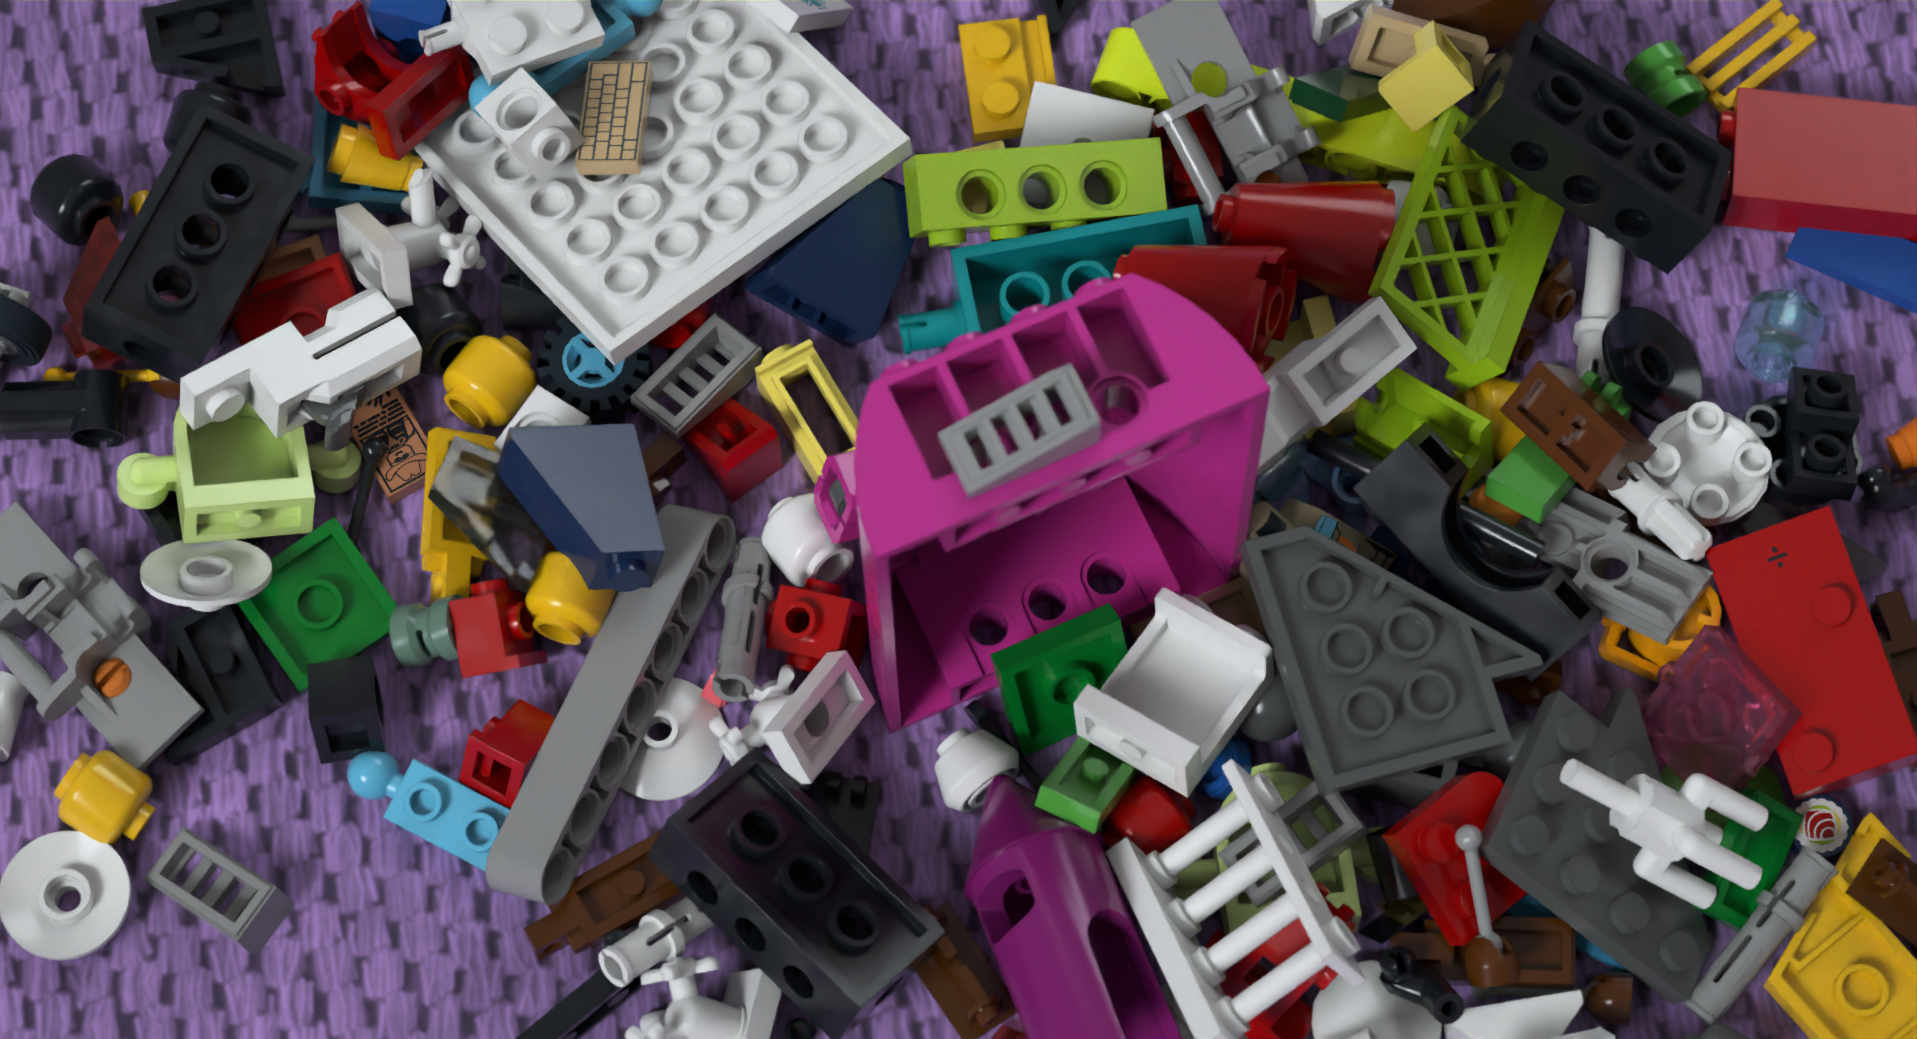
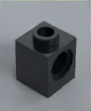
M372 654L307 664L309 721L320 763L326 764L352 760L357 755L367 751L386 752L383 697Z

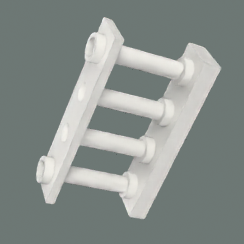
M1230 759L1221 767L1237 797L1161 854L1153 850L1146 856L1127 837L1106 851L1109 861L1195 1039H1246L1244 1033L1250 1030V1020L1326 965L1355 988L1366 981L1353 956L1360 950L1358 941L1339 917L1332 916L1277 811L1278 808L1284 805L1279 792L1263 773L1259 772L1252 777L1233 759ZM1250 821L1261 845L1185 901L1178 898L1172 886L1178 883L1176 875ZM1274 869L1286 893L1208 950L1201 946L1196 937V934L1202 930L1200 922ZM1299 917L1312 942L1235 998L1231 999L1229 996H1225L1220 986V983L1226 979L1224 971Z

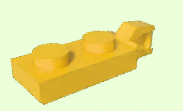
M435 427L428 431L420 555H423L422 570L433 572L431 575L430 606L437 598L461 595L464 598H468L470 578L480 577L483 562L490 558L496 459L494 443L497 440L495 436Z

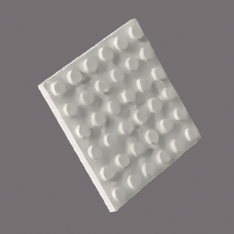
M663 0L661 7L651 16L644 18L628 16L634 23L636 37L602 61H650L653 80L641 174L579 175L575 163L576 149L544 178L538 181L502 143L488 124L475 114L470 106L469 99L410 151L413 155L423 160L422 167L432 170V177L455 199L468 215L473 214L479 217L482 222L481 228L614 366L913 154L910 137L798 32L784 33L745 3L746 0ZM480 67L473 70L475 79L483 74ZM587 72L551 96L578 131L580 130Z

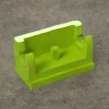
M1394 367L1377 382L1378 395L1373 404L1362 396L1359 397L1355 407L1356 436L1353 438V446L1383 461L1426 422L1470 469L1462 488V499L1494 464L1492 422L1398 367Z

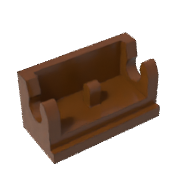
M1537 361L1500 409L1510 421L1588 492L1593 493L1596 488L1610 491L1622 488L1627 482L1618 474L1620 470L1630 461L1636 463L1647 462L1657 449L1651 441L1570 368L1544 361Z

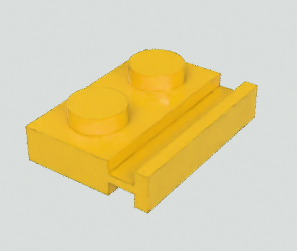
M1037 15V20L1019 22V18L958 25L974 143L1021 137L1034 82L1039 81L1057 86L1046 15Z

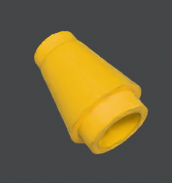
M360 123L356 128L342 124L335 139L326 171L340 175L339 182L409 192L408 183L415 170L422 168L423 160L413 155L412 152H408L399 161L382 156L379 153L371 129Z

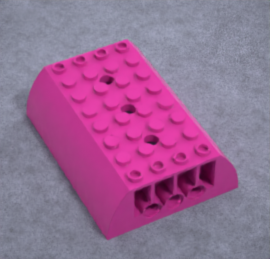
M1129 273L1113 281L1109 277L1097 278L1080 287L1073 297L1049 308L1045 304L1030 306L1013 316L1006 326L984 335L979 331L963 334L951 341L945 347L944 352L920 362L916 359L899 361L886 368L880 374L879 379L870 382L861 409L855 439L854 478L873 681L880 711L889 734L998 688L999 685L990 654L1108 603L1112 605L1120 618L1123 633L1130 630L1131 625L1155 615L1154 598L1162 587L1180 596L1189 594L1196 597L1241 576L1239 570L1242 557L1239 548L1247 539L1271 389L1256 364L1236 339L1214 318L1191 301L1161 284L1134 273ZM1071 363L1100 418V442L968 500L938 439V432L1036 378ZM1062 401L1051 405L1061 426L1072 421ZM1034 413L1023 417L1034 441L1045 436ZM1006 425L995 429L1008 456L1019 450ZM980 437L968 441L981 470L993 464ZM1099 576H1111L1117 579L1122 587L1113 594H1100L1094 591L1089 583ZM1047 600L1059 604L1064 612L1055 619L1044 620L1036 617L1030 609L1036 603ZM995 626L1001 629L1006 636L997 644L983 645L975 641L972 634L980 627Z

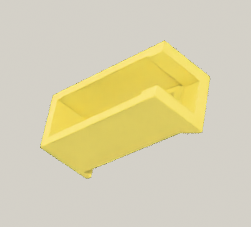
M808 339L795 347L793 344H785L772 350L763 358L761 365L755 367L758 392L816 486L819 476L823 475L821 471L827 456L784 386L810 374L854 446L847 451L855 449L859 421L815 351L811 339Z

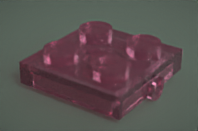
M1704 625L1678 661L1667 662L1659 669L1656 677L1660 684L1640 709L1651 747L1684 783L1692 774L1701 773L1738 793H1741L1750 780L1757 775L1761 766L1769 760V756L1802 716V712L1720 626ZM1670 671L1675 673L1672 678L1667 676ZM1707 807L1711 812H1716L1715 810Z

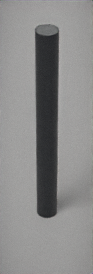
M1320 429L1314 432L1307 446L1308 453L1360 479H1363L1382 462V460ZM1460 500L1462 521L1468 533L1534 566L1539 562L1546 548V542Z

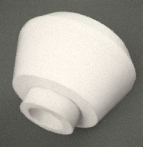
M962 728L947 737L937 748L940 758L935 764V773L944 803L948 808L969 812L977 809L984 804L988 785L995 776L1006 774L1014 779L1019 771L1018 751L983 729L971 733L968 728Z

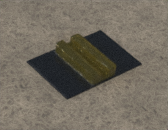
M1419 895L1394 900L1391 903L1383 900L1378 904L1382 914L1357 932L1383 944L1428 912V909Z

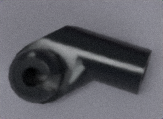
M1878 464L1858 474V486L1864 494L1860 499L1866 507L1897 513L1917 505V470L1893 480L1890 468L1884 464Z
M1399 946L1390 948L1381 955L1379 964L1382 972L1379 978L1389 993L1425 1007L1442 1024H1451L1462 1016L1465 1009L1462 997L1437 970L1427 964L1417 963L1412 950Z

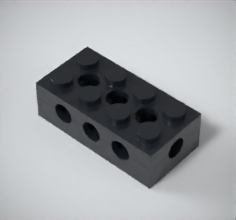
M1528 19L1486 65L1460 140L1461 143L1474 150L1481 158L1501 167L1526 183L1536 193L1543 194L1576 215L1586 225L1601 231L1629 249L1636 257L1646 260L1666 274H1669L1711 232L1733 154L1732 151Z
M201 102L84 306L81 337L180 384L181 377L214 361L309 190L316 158ZM221 194L231 195L235 198L223 197ZM190 245H202L208 249H197ZM170 295L180 300L168 301L160 296Z
M757 746L670 816L647 855V858L830 1039H843L917 972L946 932L932 916Z

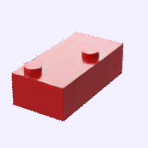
M1830 505L1708 548L1705 554L1796 800L1799 801L1819 794L1826 795L1917 764V738Z

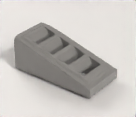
M715 312L630 396L631 404L678 440L756 376L755 367L761 365L763 360L762 348ZM717 351L730 361L725 367L711 357ZM701 365L714 378L708 383L693 370ZM683 379L699 393L692 399L675 384ZM663 393L683 407L676 416L656 401Z
M1069 363L1036 378L938 432V439L969 500L1099 443L1101 421L1073 365ZM1062 401L1072 420L1063 426L1060 425L1051 405ZM1032 413L1035 414L1045 436L1034 441L1023 417ZM1005 425L1019 449L1009 456L995 429ZM980 437L993 463L981 470L968 444V441Z
M1315 780L1277 809L1310 874L1370 833L1367 826L1341 792L1320 797ZM1324 804L1340 826L1332 833L1327 831L1313 812L1314 809ZM1299 819L1303 821L1318 842L1309 850L1290 826ZM1252 827L1217 854L1229 868L1247 853L1261 845ZM1274 869L1272 872L1275 875L1268 881L1264 882L1261 878L1244 890L1257 908H1260L1285 891Z
M185 827L181 828L143 879L149 885L254 956H257L294 907L293 901L278 887ZM198 853L203 857L180 888L173 882L193 856ZM217 868L223 870L201 900L195 897L214 871ZM239 882L244 885L224 914L222 915L217 912Z

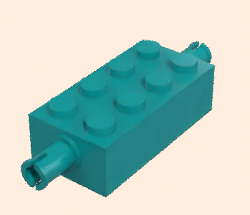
M1198 204L950 249L951 281L955 300H952V307L908 315H897L900 338L903 340L904 355H909L911 352L947 346L957 337L969 332L979 331L983 335L1008 325L1013 316L1030 306L1045 304L1049 308L1073 297L1080 287L1092 280L1101 277L1112 279L1119 257L1122 254L1129 255L1137 244L1207 245Z

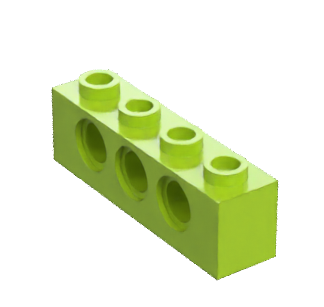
M1160 137L918 154L902 163L910 238L928 237L929 247H948L966 244V234L990 232V241L993 242L1028 235L1027 229L1051 228V231L1167 210ZM1088 174L1100 177L1107 185L1108 198L1104 205L1096 204L1087 197L1084 190V181ZM1026 179H1035L1046 188L1048 202L1045 209L1033 208L1026 202L1023 195V185ZM965 183L976 184L985 192L987 208L984 214L973 213L963 204L961 192Z

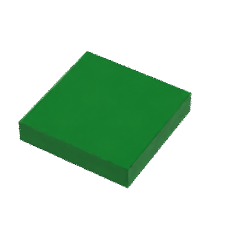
M335 517L270 559L272 563V578L266 588L257 595L236 603L300 696L308 692L307 664L363 655L390 636V618L393 610L397 607V604Z
M1110 603L990 654L1011 733L1023 757L1077 734L1073 703L1087 684L1100 690L1128 653L1120 618Z

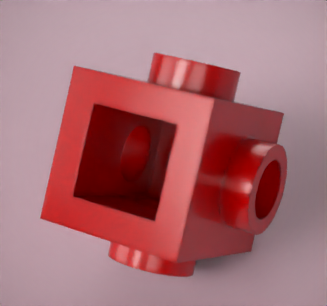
M806 578L803 589L780 584L777 599L770 603L765 617V633L768 636L765 647L787 655L785 664H790L795 670L808 673L815 668L827 652L847 650L859 671L869 631L867 606L852 599L841 597L843 587L830 582Z

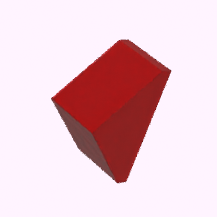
M729 398L680 437L732 503L783 468L779 435L773 425L732 398Z

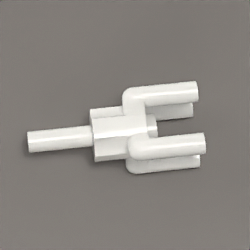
M1576 759L1569 760L1562 768L1560 780L1563 784L1611 808L1609 825L1618 829L1620 836L1642 847L1633 861V869L1639 877L1701 909H1707L1714 902L1717 892L1716 887L1671 862L1679 861L1686 857L1746 890L1753 889L1759 883L1762 876L1761 867L1720 845L1723 838V830L1719 826L1705 820V810L1709 807L1752 831H1758L1765 825L1768 819V809L1701 773L1689 776L1679 792L1644 773L1633 776L1623 785Z

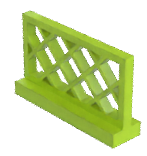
M1454 104L1441 113L1437 119L1368 294L1373 298L1381 296L1396 318L1450 362L1445 378L1461 392H1464L1506 371L1565 208L1543 194L1536 193L1526 183L1493 162L1481 158L1468 146L1466 148L1471 163L1459 164L1451 138L1454 133L1461 139L1469 116ZM1494 172H1499L1516 187L1511 201L1503 202ZM1475 174L1484 200L1483 205H1472L1463 175ZM1436 178L1445 179L1454 208L1441 209L1433 185ZM1489 216L1496 238L1494 247L1486 248L1477 217ZM1458 219L1467 250L1455 252L1445 221ZM1417 224H1427L1436 254L1423 256L1415 231ZM1471 261L1479 285L1476 293L1468 294L1459 266L1460 262ZM1440 265L1450 297H1436L1427 267ZM1408 269L1418 301L1413 302L1394 286L1399 270ZM1440 309H1454L1461 331L1459 340L1447 331Z

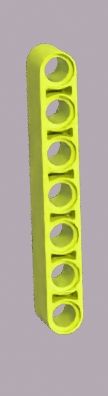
M1127 27L1112 29L1090 84L1091 91L1097 96L1155 109L1154 115L1171 108L1172 104L1134 29ZM1203 63L1195 68L1192 74V85L1197 93L1202 92L1209 97H1218L1223 92L1226 78L1219 66L1213 63ZM1250 64L1256 76L1269 71L1268 69ZM1288 76L1290 81L1283 86L1287 99L1289 98L1294 77ZM1288 99L1301 126L1304 128L1314 126L1322 142L1311 149L1297 155L1299 161L1345 176L1351 171L1352 178L1362 181L1376 180L1385 184L1392 180L1413 182L1437 122L1432 120L1413 133L1395 110L1391 108L1339 123L1292 103V100ZM1196 108L1193 111H1199L1202 109ZM1453 133L1451 140L1459 164L1471 163L1466 145L1461 143V139ZM1494 172L1502 195L1507 179L1499 172ZM1475 174L1463 175L1472 205H1483L1484 200ZM1436 178L1433 185L1441 187L1448 195L1450 204H1452L1445 179Z

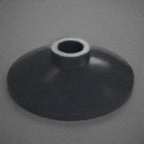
M1642 307L1623 309L1609 319L1602 336L1604 363L1612 382L1623 387L1621 396L1633 409L1654 422L1662 423L1678 412L1688 411L1689 407L1696 402H1701L1703 383L1698 361L1687 340L1670 321L1660 314Z

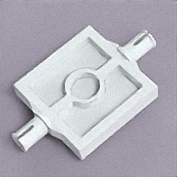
M447 0L450 6L451 21L418 32L421 47H424V53L428 57L434 53L461 44L477 60L489 86L505 81L520 67L528 73L603 45L605 33L591 7V0Z

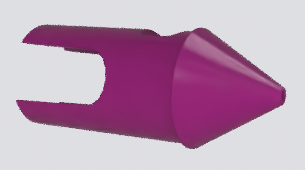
M1000 774L995 776L988 785L964 893L969 903L976 908L1027 1038L1183 1039L1104 854L1105 841L1102 835L1097 831L1093 834L1078 825L1035 806L1038 794L1008 775Z

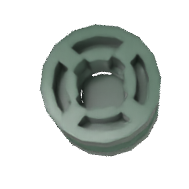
M451 595L437 598L429 607L421 603H412L397 606L393 610L390 618L389 634L394 653L403 666L410 669L431 665L436 657L439 656L447 661L458 659L448 601L463 599L464 597L461 595Z

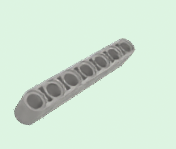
M667 504L657 514L665 552L651 587L639 588L630 592H618L490 849L485 872L486 881L493 890L550 906L556 905L564 899L731 558L736 537L735 526L730 517L675 504Z

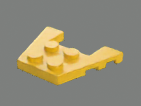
M1872 812L1865 816L1834 866L1839 873L1832 877L1811 904L1803 918L1806 923L1798 933H1794L1763 985L1809 1039H1917V960L1882 921L1845 893L1881 838L1885 839L1909 859L1912 857Z

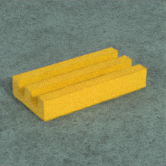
M1779 0L1767 2L1686 66V74L1696 75L1707 92L1706 100L1719 113L1721 110H1731L1738 87L1762 89L1814 48L1817 37L1810 30L1804 33L1799 28L1800 21L1793 14L1787 17L1781 11L1783 4ZM1772 22L1775 25L1774 28L1709 79L1704 76L1707 71L1767 24ZM1785 37L1792 42V44L1726 96L1719 91L1720 88Z

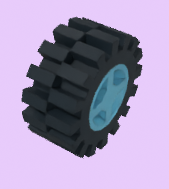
M565 315L556 320L558 332L554 333L548 329L542 337L545 348L538 347L537 361L539 367L537 370L542 388L589 416L593 425H602L604 420L613 418L615 424H621L626 421L624 413L628 410L635 415L639 409L631 404L630 396L653 375V365L648 343L614 366L573 323L569 322ZM588 373L599 374L602 378L589 377L586 379L585 376Z

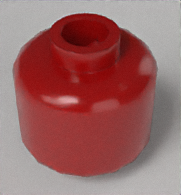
M1139 774L1101 824L1104 830L1101 833L1105 841L1104 852L1106 853V851L1127 837L1146 856L1153 850L1161 854L1193 830L1191 820L1196 817L1197 813L1187 797L1147 774Z

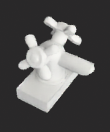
M418 168L414 171L408 183L409 197H405L401 202V208L411 216V222L386 227L359 202L335 208L340 252L345 257L350 273L366 289L373 286L380 290L394 309L413 305L409 272L449 260L450 265L444 275L443 282L445 286L456 287L460 283L463 269L473 268L481 270L486 266L485 258L479 255L480 246L476 239L482 227L481 220L477 215L471 214L466 219L462 233L457 234L449 229L451 223L450 215L458 210L459 204L453 197L449 196L441 207L435 205L433 177L430 168Z
M847 650L827 652L796 691L790 685L795 674L794 668L790 664H785L781 667L778 680L769 681L763 687L755 684L753 695L749 694V699L759 702L755 704L751 712L749 724L739 730L736 726L729 729L720 716L716 715L709 722V728L720 738L719 745L724 756L730 761L731 766L754 747L760 748L763 745H768L784 773L799 788L808 790L822 769L875 704L872 694Z
M708 956L699 960H695L692 957H676L671 959L670 962L663 963L661 968L648 969L641 973V985L668 981L672 1001L667 1009L644 1014L640 1019V1029L631 1025L625 1032V1038L770 1039L782 990L760 968L730 973L724 1000L721 1003L698 995L694 975L721 969L719 960L714 956Z

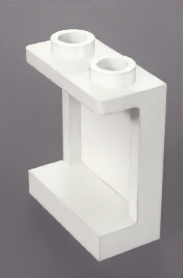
M1162 587L1154 598L1155 615L1102 688L1098 690L1087 684L1073 703L1078 736L1188 798L1274 679L1273 649L1267 640L1255 629L1243 624L1234 626L1214 615L1211 609L1197 597L1189 594L1180 596Z

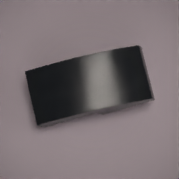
M1792 366L1788 379L1785 427L1787 493L1851 501L1858 485L1853 447V435L1860 421L1855 375Z

